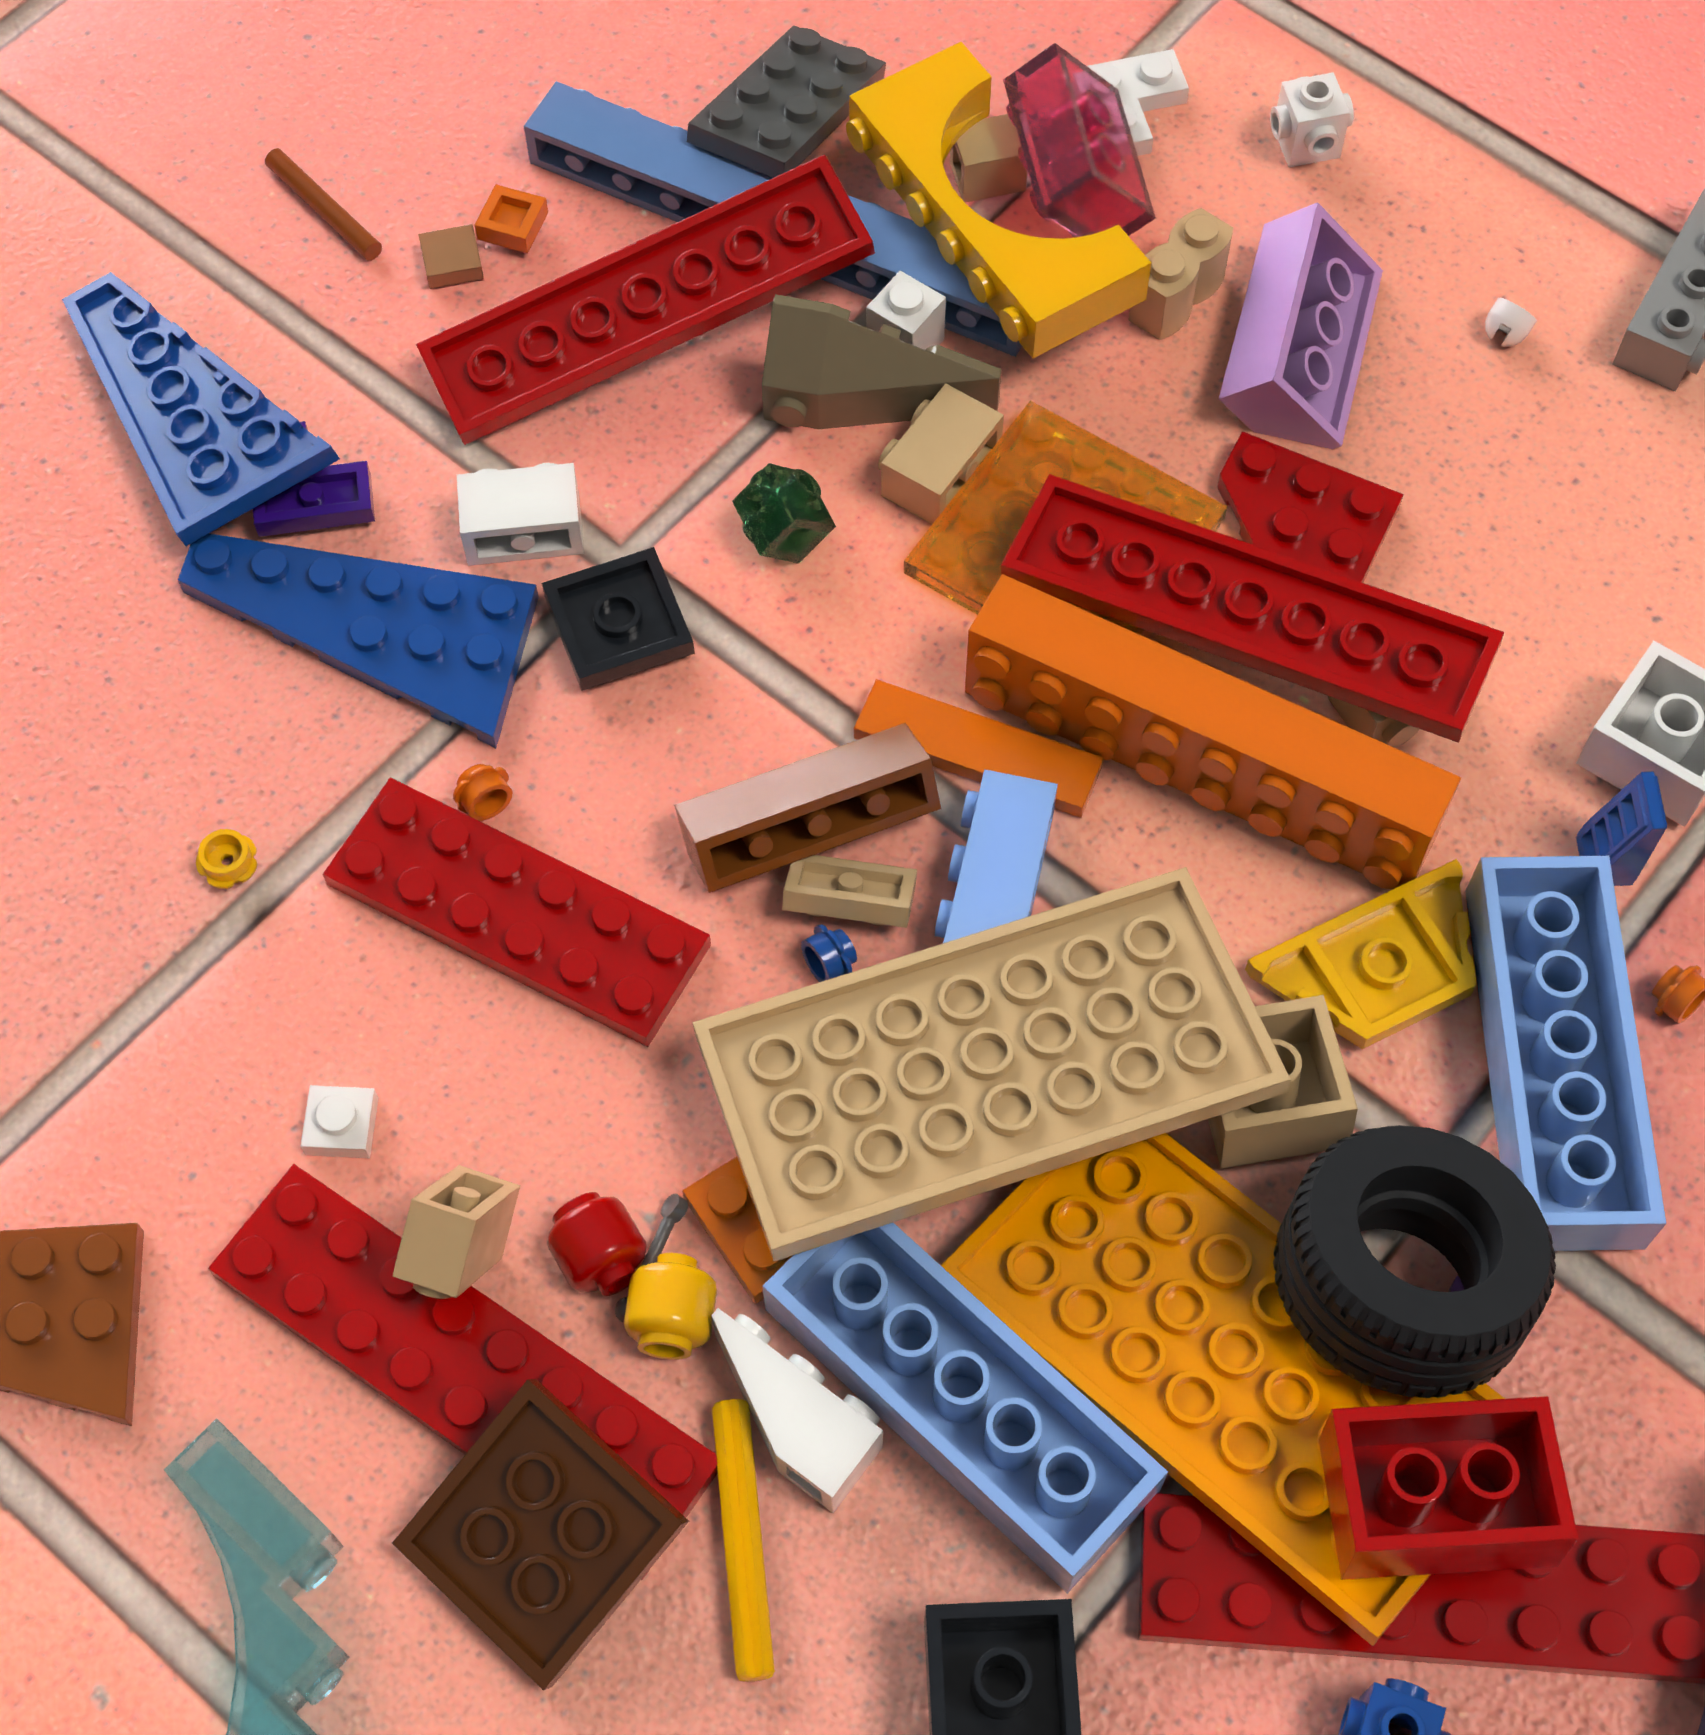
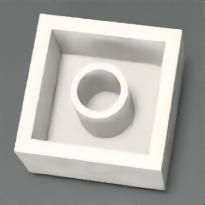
M1653 641L1594 726L1576 764L1620 790L1641 772L1654 771L1655 776L1658 778L1665 816L1685 827L1705 797V669L1660 643Z

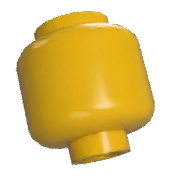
M680 1253L660 1254L657 1256V1262L643 1265L632 1273L624 1316V1327L628 1336L638 1342V1350L652 1357L674 1360L688 1358L691 1356L692 1349L704 1345L710 1339L712 1333V1314L715 1311L717 1296L716 1282L709 1274L697 1268V1260L695 1258Z

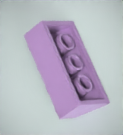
M1318 202L1264 224L1219 400L1255 433L1335 449L1343 444L1383 270Z

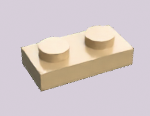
M813 855L790 864L783 890L782 910L806 913L817 917L828 916L868 922L874 925L907 928L916 888L917 869Z

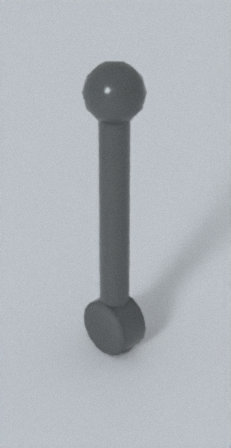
M672 1194L665 1200L661 1209L663 1219L641 1266L657 1262V1256L662 1253L674 1224L679 1222L686 1214L688 1201L678 1194ZM627 1297L620 1299L615 1306L616 1317L623 1323Z

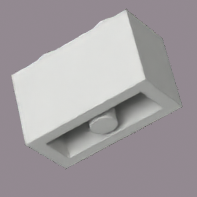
M541 463L534 467L506 470L482 469L476 473L456 474L460 536L468 566L584 554L580 496L574 463Z

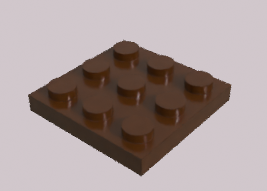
M528 1379L392 1544L544 1691L553 1687L683 1530L689 1520L537 1379Z

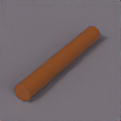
M273 149L267 154L265 158L266 166L367 261L374 260L379 256L382 251V244L281 149Z

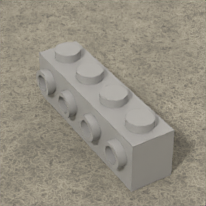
M1705 188L1631 320L1612 364L1675 392L1686 371L1697 375L1705 360Z

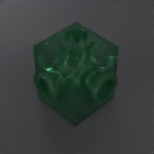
M768 463L763 469L752 476L749 484L732 501L743 522L744 534L754 544L760 556L799 564L836 527L820 497L821 488L818 482L809 473L801 469L795 470Z

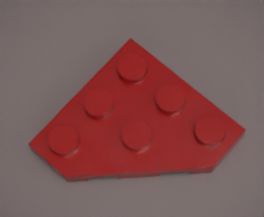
M1243 431L1219 475L1217 485L1225 505L1231 506L1240 524L1239 534L1244 542L1362 583L1392 525L1404 496L1402 493Z

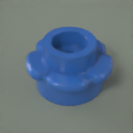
M822 924L814 927V935L801 942L804 959L810 971L819 982L852 972V964L857 961V954L851 940L843 930L836 929L831 931Z

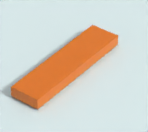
M878 679L875 680L854 726V739L858 740L906 723L930 756L934 767L980 783L984 769L1056 783L1058 786L1055 809L1082 818L1096 784L1104 759L1095 754Z

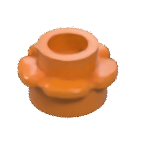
M477 764L466 769L459 776L457 787L453 793V800L457 803V808L462 812L468 813L470 817L478 821L487 820L498 815L508 806L512 799V789L507 784L509 780L508 773L502 767L494 769L493 766Z
M1675 965L1661 977L1651 993L1658 999L1655 1008L1656 1015L1660 1017L1665 1013L1676 1023L1680 1024L1698 1009L1705 1000V978L1700 975L1701 968L1699 966H1690L1683 970L1678 965Z

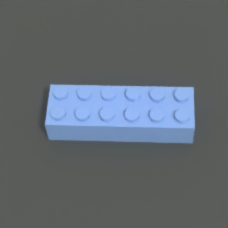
M1609 856L1481 857L1465 892L1500 1162L1514 1172L1534 1197L1552 1235L1554 1251L1645 1250L1666 1225V1217Z
M890 1223L795 1254L762 1286L765 1310L1067 1594L1137 1518L1148 1502L1160 1492L1168 1471L896 1224Z

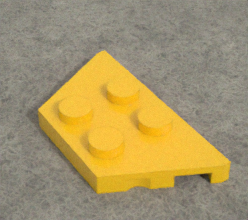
M1455 859L1248 959L1245 971L1251 979L1286 1001L1324 995L1334 1031L1361 1049L1389 1037L1471 996L1476 987L1473 957L1469 954L1467 940L1470 936L1468 913L1463 912L1460 882L1463 878L1462 866Z

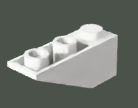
M717 1308L712 1314L715 1336L742 1395L749 1404V1410L778 1472L830 1512L834 1513L883 1448V1430L877 1426L880 1421L879 1416L857 1397L847 1394L842 1400L821 1385L825 1377L813 1364L803 1357L792 1354L789 1359H786L768 1345V1342L771 1340L770 1336L755 1321L743 1314H738L734 1320Z

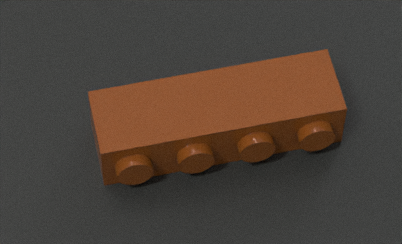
M906 723L674 805L687 853L709 893L941 809L931 758Z

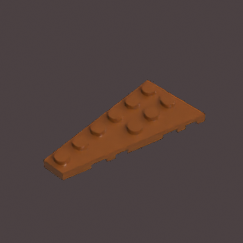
M138 1223L0 1231V1391L7 1393L10 1391L46 1400L51 1405L73 1411L75 1409L105 1416L110 1421L132 1426L144 1230Z

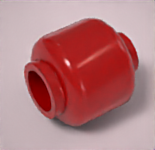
M589 1192L573 1198L559 1208L553 1215L552 1221L555 1225L549 1231L547 1245L569 1285L578 1292H595L600 1290L603 1296L617 1294L629 1287L632 1273L636 1271L635 1269L645 1257L647 1244L626 1206L618 1198L600 1197L597 1192Z

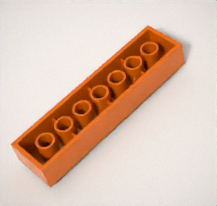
M1004 574L1000 576L968 630L965 693L971 695L980 705L996 711L1002 709L1020 717L1040 733L1046 735L1057 734L1081 745L1086 752L1103 757V760L1112 759L1136 770L1143 779L1152 784L1169 785L1191 795L1198 804L1213 811L1224 810L1246 820L1255 830L1271 837L1281 836L1301 845L1312 856L1328 863L1338 862L1358 871L1369 882L1384 889H1394L1417 878L1439 833L1462 778Z

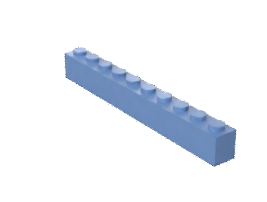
M557 81L524 125L531 164L676 222L772 179L768 175L688 143V131L681 127L667 125L644 116L632 108L621 107L598 98L586 90L575 89ZM848 195L873 240L875 254L821 278L822 280L873 300L899 271H902L946 297L945 329L1012 356H1017L1022 345L1019 341L1013 342L1007 337L999 317L988 303H981L976 299L970 289L968 279L957 265H950L945 261L939 251L937 241L925 226L919 227L913 220L887 211L878 204L864 202Z

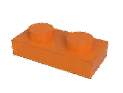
M736 1156L683 1189L682 1192L684 1199L688 1201V1206L754 1304H757L764 1299L762 1286L792 1256L773 1261L738 1157Z

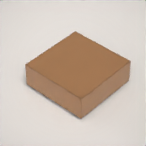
M473 224L418 234L430 289L484 279Z

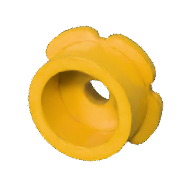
M216 830L208 834L200 843L196 858L197 871L201 876L207 877L209 885L219 889H229L235 883L246 882L253 876L257 868V861L254 859L257 853L256 846L250 838L241 835L235 830ZM228 857L233 858V862L231 864H222V861Z

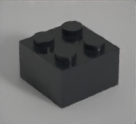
M1072 1599L934 1604L925 1606L924 1631L930 1735H1082Z

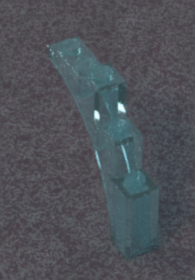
M216 1418L164 1471L197 1511L220 1558L233 1609L236 1675L226 1735H320L298 1711L307 1702L311 1705L319 1703L337 1686L343 1676V1671L340 1667L350 1657L293 1598L302 1589L306 1592L313 1590L329 1576L337 1564V1559L334 1556L344 1546Z

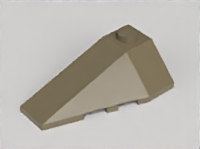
M775 294L772 303L762 378L764 420L774 421L786 427L803 426L814 429L911 421L918 406L925 399L931 401L945 383L990 408L998 410L1001 368L941 345L929 346L927 349L914 346L899 339L901 330L886 324L881 326L879 332L848 320L851 311L834 304Z

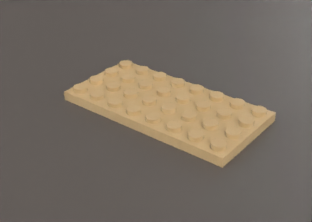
M1187 867L692 1022L701 1054L773 1261L1289 1093L1291 1081Z

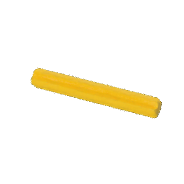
M726 1399L714 1403L712 1416L735 1671L739 1681L755 1682L773 1677L775 1669L750 1410L746 1400Z

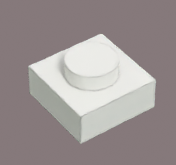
M310 1085L300 1145L304 1154L308 1156L370 1159L379 1099L375 1089Z

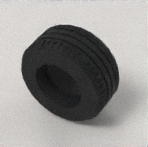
M1398 1125L1358 1131L1351 1134L1350 1137L1342 1138L1337 1143L1330 1145L1325 1152L1315 1159L1302 1179L1278 1231L1277 1243L1273 1254L1275 1257L1273 1265L1276 1272L1275 1283L1278 1286L1277 1291L1284 1302L1283 1306L1286 1313L1290 1316L1291 1322L1300 1331L1305 1341L1334 1368L1364 1385L1392 1394L1408 1397L1440 1398L1448 1394H1462L1464 1391H1471L1477 1388L1478 1385L1489 1382L1492 1377H1496L1511 1362L1542 1314L1552 1293L1551 1290L1555 1279L1553 1275L1556 1270L1554 1260L1556 1256L1552 1246V1235L1548 1230L1549 1227L1534 1197L1514 1172L1486 1150L1459 1136L1432 1128ZM1373 1229H1389L1405 1232L1422 1239L1437 1249L1452 1264L1461 1279L1464 1290L1454 1292L1431 1291L1401 1280L1377 1261L1365 1244L1361 1232Z

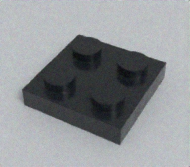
M654 547L542 583L545 599L581 691L695 654L693 639Z

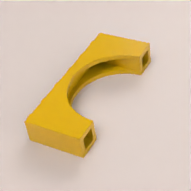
M961 41L849 95V121L846 123V132L853 148L858 153L864 152L876 166L878 176L884 186L889 190L895 189L904 200L914 223L919 227L925 226L935 238L939 251L945 261L950 265L956 264L966 276L970 289L976 299L981 303L987 302L997 314L1007 337L1013 342L1019 341L1032 359L1145 301L1151 262L1119 224L1107 230L1081 237H1034L1013 232L988 221L971 209L959 197L952 187L943 165L956 141L969 128L989 116L992 76Z

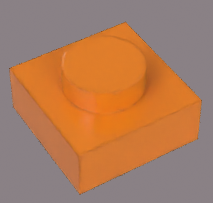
M495 184L474 224L477 240L528 253L549 213L546 198Z

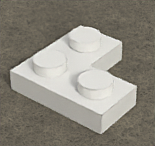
M1174 49L1073 68L1071 70L1070 85L1099 163L1150 154L1152 152L1153 136L1143 112L1187 103L1189 87Z

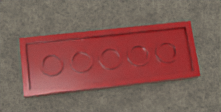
M391 777L322 874L328 886L646 1047H649L711 946L710 934Z

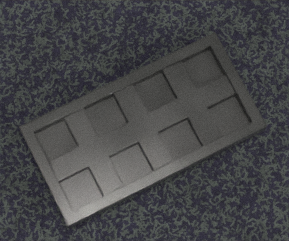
M793 25L688 123L687 142L774 178L798 167L849 116V95L884 79L886 62L867 55L860 48L844 46L820 36L818 32L812 29L799 28Z

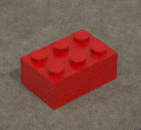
M1548 1396L1337 1408L1331 1410L1319 1437V1446L1341 1580L1558 1567L1579 1539Z

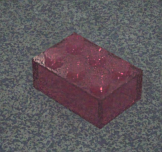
M1056 43L1050 45L1003 79L1009 100L1006 111L1011 122L1016 127L1021 147L1018 148V155L1023 166L1028 171L1033 188L1030 192V199L1035 210L1045 220L1052 219L1067 229L1072 237L1091 235L1118 224L1130 236L1156 219L1121 97L1116 87Z

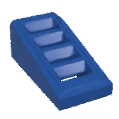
M1654 771L1638 774L1582 826L1576 836L1579 856H1609L1614 886L1633 885L1667 829L1658 778L1655 776Z

